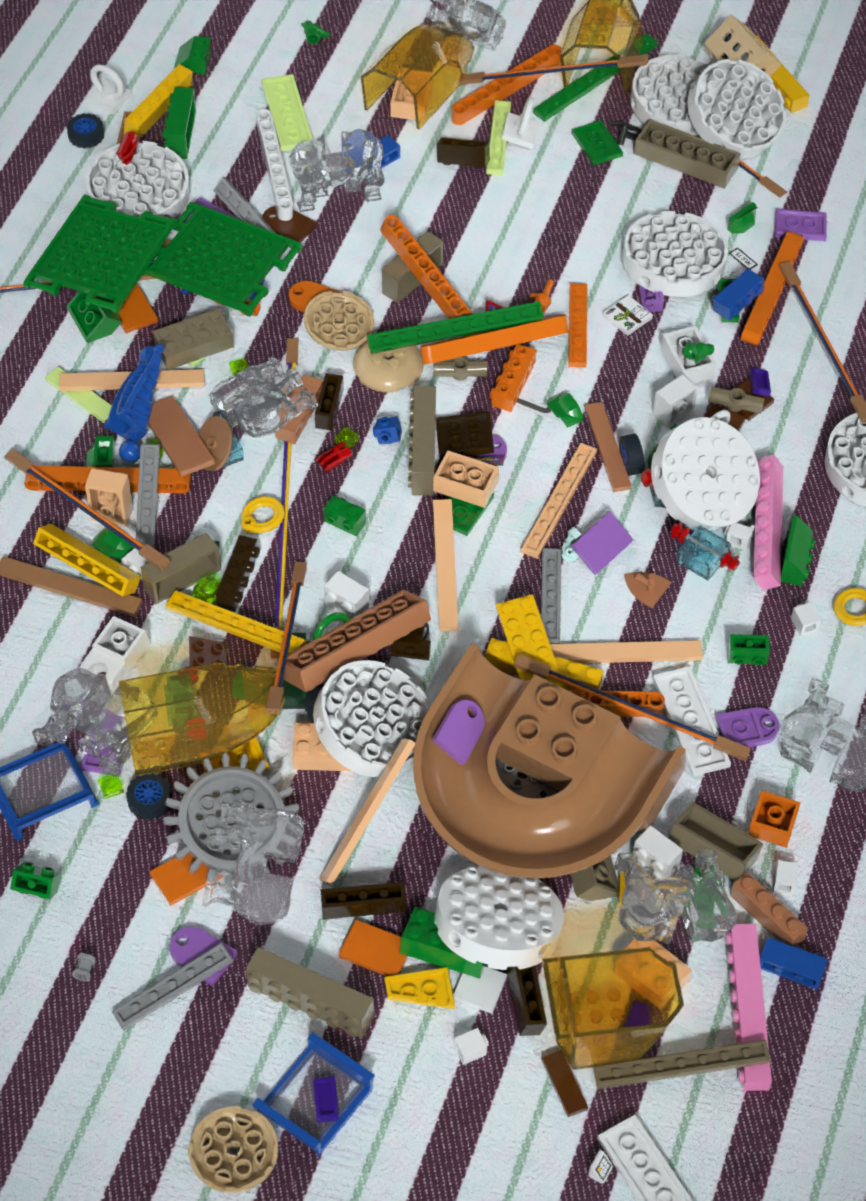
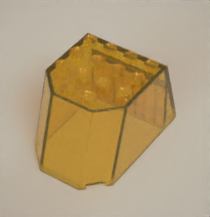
M651 947L542 959L555 1039L573 1070L638 1060L643 1057L684 1006L675 963L672 961L668 962L655 953L656 951ZM634 1000L647 1004L649 1025L625 1027Z

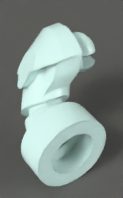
M575 527L568 531V537L564 540L565 542H563L562 558L567 562H573L578 558V554L571 545L582 535Z

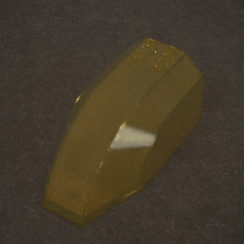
M588 0L570 23L560 54L561 66L575 65L580 48L607 49L618 59L625 56L639 55L643 42V30L636 0ZM635 66L622 68L624 93L628 92ZM573 70L562 71L564 88L569 85Z
M422 24L413 28L391 44L360 76L364 109L368 111L396 80L401 81L413 95L416 128L420 130L463 83L465 72H467L468 64L475 50L473 43L463 34L434 24Z
M218 662L118 681L135 776L201 764L204 759L209 758V760H212L247 743L262 733L279 715L266 713L270 687L274 686L277 667L255 666V668L244 667L242 664L228 666L225 663ZM283 693V698H282V704H281L280 712H281V710H282V708H283V706H284V703H285L284 693Z

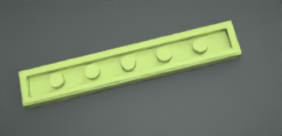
M495 100L490 137V161L487 164L486 174L503 175L507 141L502 140L501 137L507 113L511 111L510 101Z
M57 367L45 376V379L60 391L59 374L67 372ZM91 390L61 391L101 422L105 423L106 419H108L112 405Z

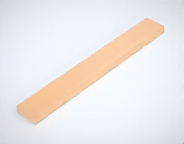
M204 369L160 371L154 388L205 387ZM132 371L59 374L60 391L116 390L121 387Z
M583 443L579 444L525 540L521 553L539 558L597 453L596 448Z
M452 499L433 500L439 631H459Z
M701 640L550 644L554 656L577 663L702 660L703 658Z
M410 739L401 740L319 880L331 885L335 882L413 750L415 742Z

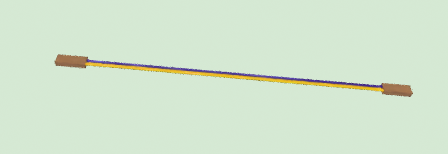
M287 338L286 365H288L286 405L289 395L294 392L295 366H298L299 338ZM284 441L281 504L284 506L285 515L280 523L275 626L273 627L281 631L285 630L282 623L291 443ZM271 649V658H279L280 652Z

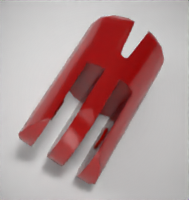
M126 132L116 152L118 158L125 165L130 164L140 142V138L138 137L136 140L137 134L133 132Z
M345 442L338 443L315 459L326 473L352 456L350 448H344Z

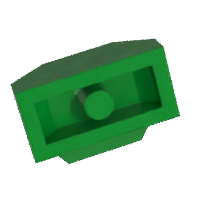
M752 202L731 216L727 230L732 234L744 233L753 227L758 206L756 207V204Z
M564 392L546 403L554 415L560 418L567 428L583 421L581 409L570 393Z
M95 436L94 445L87 451L86 467H114V436Z
M108 528L102 530L93 539L92 546L104 555L112 556L119 563L122 562L123 557L133 550L129 543Z

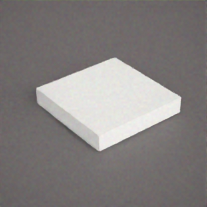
M484 967L480 979L462 973L453 998L455 1001L493 1014L506 982L507 974L488 967Z

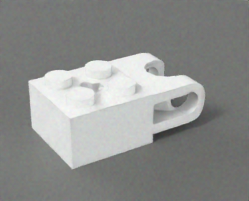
M113 616L93 643L92 650L80 665V676L91 680L98 673L106 672L104 677L106 688L112 691L117 690L150 644L146 630Z

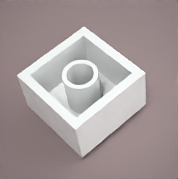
M683 374L678 378L672 379L669 384L660 387L656 391L653 416L665 427L669 428L694 411L698 387Z
M337 571L324 585L325 608L331 614L343 612L352 619L369 609V589L340 571Z
M650 825L635 841L631 862H633L637 869L649 874L653 881L666 884L679 870L683 849Z

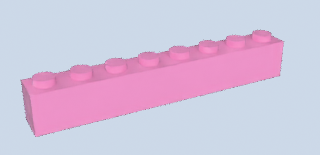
M774 454L757 459L760 472V487L756 499L754 579L762 590L781 586L783 466Z
M731 924L729 932H726V945H730V951L727 952V961L732 966V970H729V982L733 983L734 990H731V1002L735 1003L733 1022H737V1029L734 1031L735 1042L741 1044L766 1040L768 1046L756 924ZM770 1063L741 1067L738 1070V1081L742 1083L743 1091H769L772 1083Z

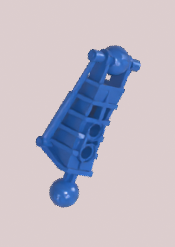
M157 344L156 346L149 345L141 350L137 369L134 372L132 371L122 383L112 403L108 419L104 423L106 429H110L127 440L119 448V456L126 463H134L140 459L141 446L138 441L148 432L146 426L153 402L152 389L157 384L156 380L160 374L159 366L162 360L161 353L164 351L162 344Z

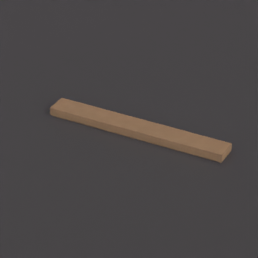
M3 556L0 560V576L125 615L136 617L143 603L141 598L131 595L122 597L109 588Z

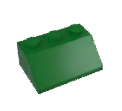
M78 291L66 307L85 341L90 343L112 335L122 323L118 314L110 309L86 305L85 299L88 293ZM99 296L96 297L97 299L110 302L109 299L102 298Z
M793 515L788 535L781 582L802 586L803 580L808 579L810 568H806V566L811 563L812 553H809V550H813L815 539L812 538L813 530L796 515Z

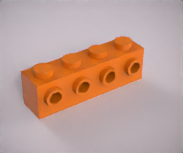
M516 344L514 350L510 351L509 361L504 363L502 375L497 377L496 387L492 388L490 392L491 406L512 412L536 363V349Z

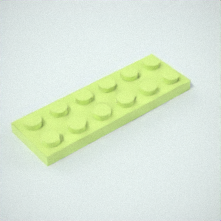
M294 75L261 79L268 108L272 113L280 150L286 151L313 146L312 135Z

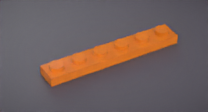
M570 283L568 367L586 368L587 284Z

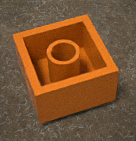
M761 790L748 835L787 848L801 802Z

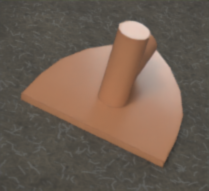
M633 572L624 574L626 585L632 595L650 608L654 607L672 583L654 573Z

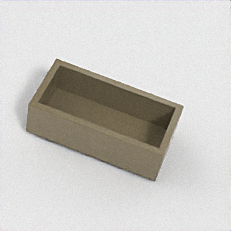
M427 231L419 236L416 241L439 269L443 265V240ZM399 255L382 269V294L396 303L403 300L421 284Z
M220 308L153 331L155 346L157 344L164 346V351L161 354L167 370L234 347L233 334Z
M207 532L185 544L179 545L168 553H164L163 555L170 559L171 563L163 571L150 562L141 566L144 590L155 605L171 597L175 590L181 592L221 570L219 548Z
M694 802L674 822L668 837L680 848L734 881L742 877L757 861L763 846L762 842Z

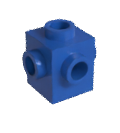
M382 417L377 419L376 425L373 427V435L377 437L378 444L400 442L402 428L398 417Z

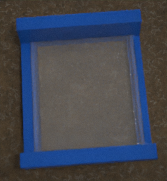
M64 740L0 767V810L16 842L24 838L21 829L86 800H88L91 808L99 805L71 749L67 748Z
M312 1032L307 1038L308 1048L265 1100L262 1101L257 1098L252 1106L256 1108L257 1112H261L320 1156L372 1092V1080L375 1075ZM335 1076L339 1120L317 1123L313 1079Z

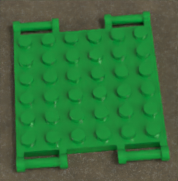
M84 194L31 269L23 285L25 288H35L49 292L53 296L58 295L61 286L88 293L85 299L86 305L110 309L118 314L123 303L172 229L176 228L178 220L172 217L169 219L154 215L146 210L140 218L115 211L117 208L116 202H106ZM35 279L42 280V281H45V282L52 283V285L50 286V285H47V284H43V283H40V282H36V281H34V280H35ZM99 296V297H102V298H106V299H109V300H113V301H115V302H114V303L107 302V301H104V300L97 299L96 297Z
M189 202L186 206L187 209L179 217L177 226L174 229L179 232L166 248L161 247L153 260L157 256L158 258L150 267H147L143 275L146 274L241 311L246 316L251 317L255 307L269 293V290L265 286L260 285V283L273 266H276L280 271H286L289 267L288 264L294 256L303 249L302 244L194 202ZM193 213L189 220L186 223H184L187 220V218ZM287 248H292L286 255V257L283 260H281L280 257L287 250ZM253 292H257L250 304H245Z

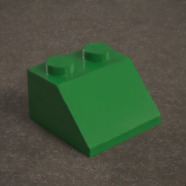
M194 36L181 45L174 69L180 64L192 70L193 73L206 74L212 53L210 37Z

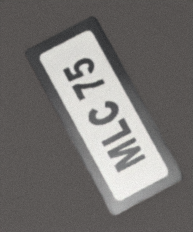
M738 247L729 252L745 268L751 270L758 265Z

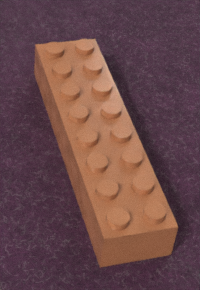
M402 590L288 654L284 680L305 692L313 690L317 685L326 682L340 667L351 662L361 661L377 653L383 647L393 644L397 639L407 636L416 628L424 626L425 623L431 620L426 600L406 590Z

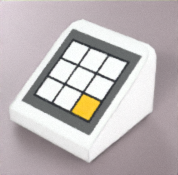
M598 1151L589 1169V1177L601 1184L605 1183L613 1167L604 1151Z

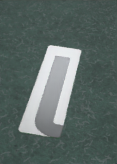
M519 396L515 404L517 407L548 418L551 413L549 406L523 396Z

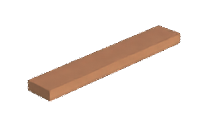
M603 403L586 404L584 409L613 492L631 489V482Z

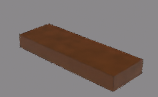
M562 1050L542 1057L541 1061L567 1118L588 1110L587 1103Z

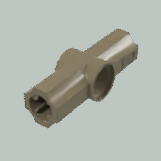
M459 357L453 361L433 363V376L453 377L458 381L465 380L467 377H487V361H468L464 357Z
M712 386L708 402L725 405L733 412L747 410L761 414L765 398L748 395L740 388L726 390Z

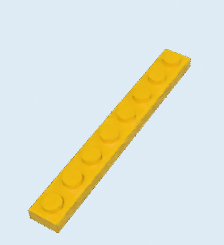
M176 590L166 603L168 610L277 652L281 651L284 631ZM291 635L288 654L306 645L305 639Z

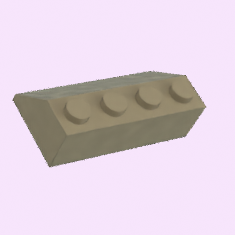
M611 855L591 867L570 874L574 884V892L579 898L595 901L619 896V883Z

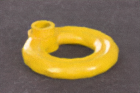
M268 496L257 497L251 500L241 513L243 531L251 534L266 533L274 530L283 521L285 515L284 506L279 500ZM266 506L272 508L274 514L269 521L257 523L252 518L253 512L259 507Z
M862 588L843 590L836 596L833 603L834 613L837 618L851 626L866 625V612L860 616H854L845 609V603L850 599L859 598L866 602V590Z

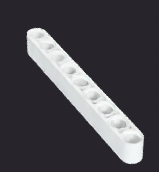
M261 109L257 112V129L276 211L280 220L288 221L293 217V201L271 111Z

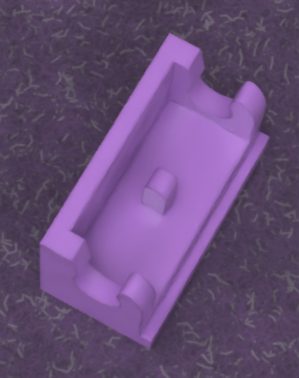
M639 285L642 306L649 312L662 311L664 303L663 292H652Z

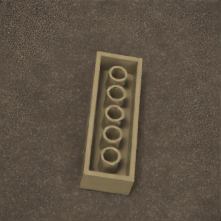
M651 119L636 138L634 150L635 155L724 189L737 171L741 155L739 152L718 144H711L702 138Z
M414 386V393H410V404L414 405H410L409 447L413 448H409L408 476L412 477H408V488H412V495L434 496L436 387Z
M260 947L256 949L246 967L248 987L257 994L263 993L275 1002L281 1001L292 1010L303 1011L312 1019L323 1020L332 1028L338 1027L343 1029L352 1037L358 1036L363 1038L374 1018V998Z

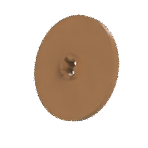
M213 416L203 424L198 434L215 459L214 465L204 468L207 471L220 469L227 461L232 447V431L228 421L223 417Z

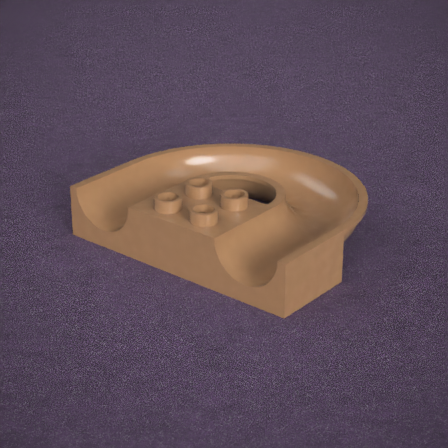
M471 643L422 721L414 747L413 773L416 792L428 821L438 835L456 852L481 867L504 875L521 878H548L571 874L591 867L615 853L637 831L643 834L650 825L652 826L685 770L686 749L679 745L674 751L655 748L634 736L623 725L620 716L535 674L531 680H521L512 677L493 666L482 655L479 647ZM470 700L476 703L482 710L485 725L465 764L460 765L436 745L432 739L449 708L458 701ZM468 708L467 713L472 718V710ZM496 759L560 792L550 797L538 799L526 798L512 792L503 784L498 776Z

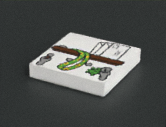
M628 295L604 311L603 317L628 336L653 318V314Z

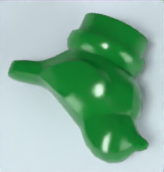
M309 20L301 23L306 39L310 44H317L322 37L328 38L330 36V32L324 31L320 26Z
M702 342L697 344L687 343L684 349V357L689 360L694 359L695 364H698V361L704 360L708 355L713 354L714 345Z

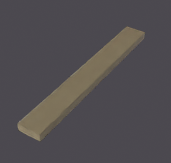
M760 1040L593 1067L598 1090L770 1063L767 1041Z

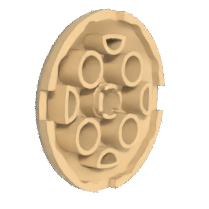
M327 291L317 295L308 303L304 313V325L310 337L319 345L331 350L347 351L355 349L367 341V335H371L374 329V315L369 305L359 296L346 291H342V293Z
M366 341L358 348L354 355L353 370L358 376L359 381L368 388L380 392H397L400 388L411 387L419 380L424 370L421 351L416 345L370 354L368 342Z
M240 1106L224 1107L208 1114L195 1127L188 1147L189 1161L195 1175L209 1188L223 1193L248 1191L262 1183L272 1172L278 1157L277 1136L270 1122L255 1110L253 1112ZM232 1149L239 1150L237 1155H231L228 1152Z

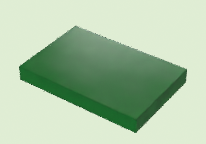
M601 120L572 129L571 134L593 166L623 157V151Z
M492 493L485 508L449 497L448 499H452L453 530L468 536L494 499V493Z

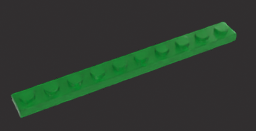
M645 34L606 61L619 60L620 57L647 54L658 47V41ZM608 66L592 69L533 108V114L542 121H547L626 67Z
M540 301L371 334L367 335L366 338L370 354L541 321L544 319Z

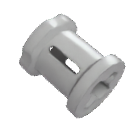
M78 954L77 967L73 970L72 976L80 981H89L91 979L90 971L92 965L96 962V958L90 954Z

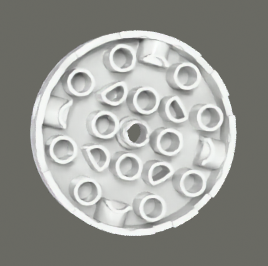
M671 54L653 58L646 65L640 66L635 73L630 94L631 107L637 118L645 125L651 119L688 134L699 136L689 116L688 95L692 84L709 66V63L699 58H696V60L686 58L687 55Z
M720 60L715 64L709 65L692 84L687 103L689 116L695 130L703 140L741 153L740 158L754 157L764 152L780 136L785 126L786 112L784 111V99L780 90L777 91L773 85L774 81L757 66L742 60Z
M149 141L139 143L132 161L128 165L122 163V160L116 155L120 143L101 152L95 158L94 163L89 166L86 175L87 195L106 202H116L117 208L115 211L140 218L146 210L154 215L170 219L171 217L177 218L187 205L189 199V178L186 165L174 151L167 147L157 146V143Z
M661 211L658 215L648 214L643 216L630 226L624 241L622 259L624 268L629 276L645 289L652 292L661 291L666 296L686 297L701 294L717 285L725 272L728 244L726 239L721 236V231L711 222L700 216L687 212L683 215L675 214V211Z
M854 413L839 422L833 429L826 449L825 469L829 480L842 495L866 507V423H862L857 413Z
M699 417L682 423L661 438L657 450L653 454L651 476L658 499L661 498L666 507L665 510L671 517L681 521L690 529L710 532L734 524L750 512L756 502L760 487L759 466L751 446L735 428L718 419Z
M370 660L348 663L330 676L317 695L313 717L318 737L330 755L340 764L358 774L379 778L402 739H410L416 743L422 721L431 706L423 690L419 686L416 687L409 680L410 677L397 668L394 670L387 667L385 663ZM414 748L398 775L406 772L413 766Z
M481 866L468 867L458 871L443 883L439 891L434 916L438 935L453 952L472 963L479 961L488 964V968L501 970L515 966L518 969L532 967L550 957L559 942L564 921V911L559 898L550 887L539 879L504 875Z

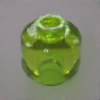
M211 577L202 578L194 586L193 596L212 604L216 600V593L220 585L219 581Z

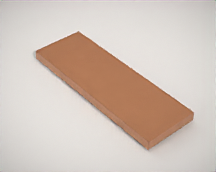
M173 396L152 403L148 426L181 477L215 464V459Z

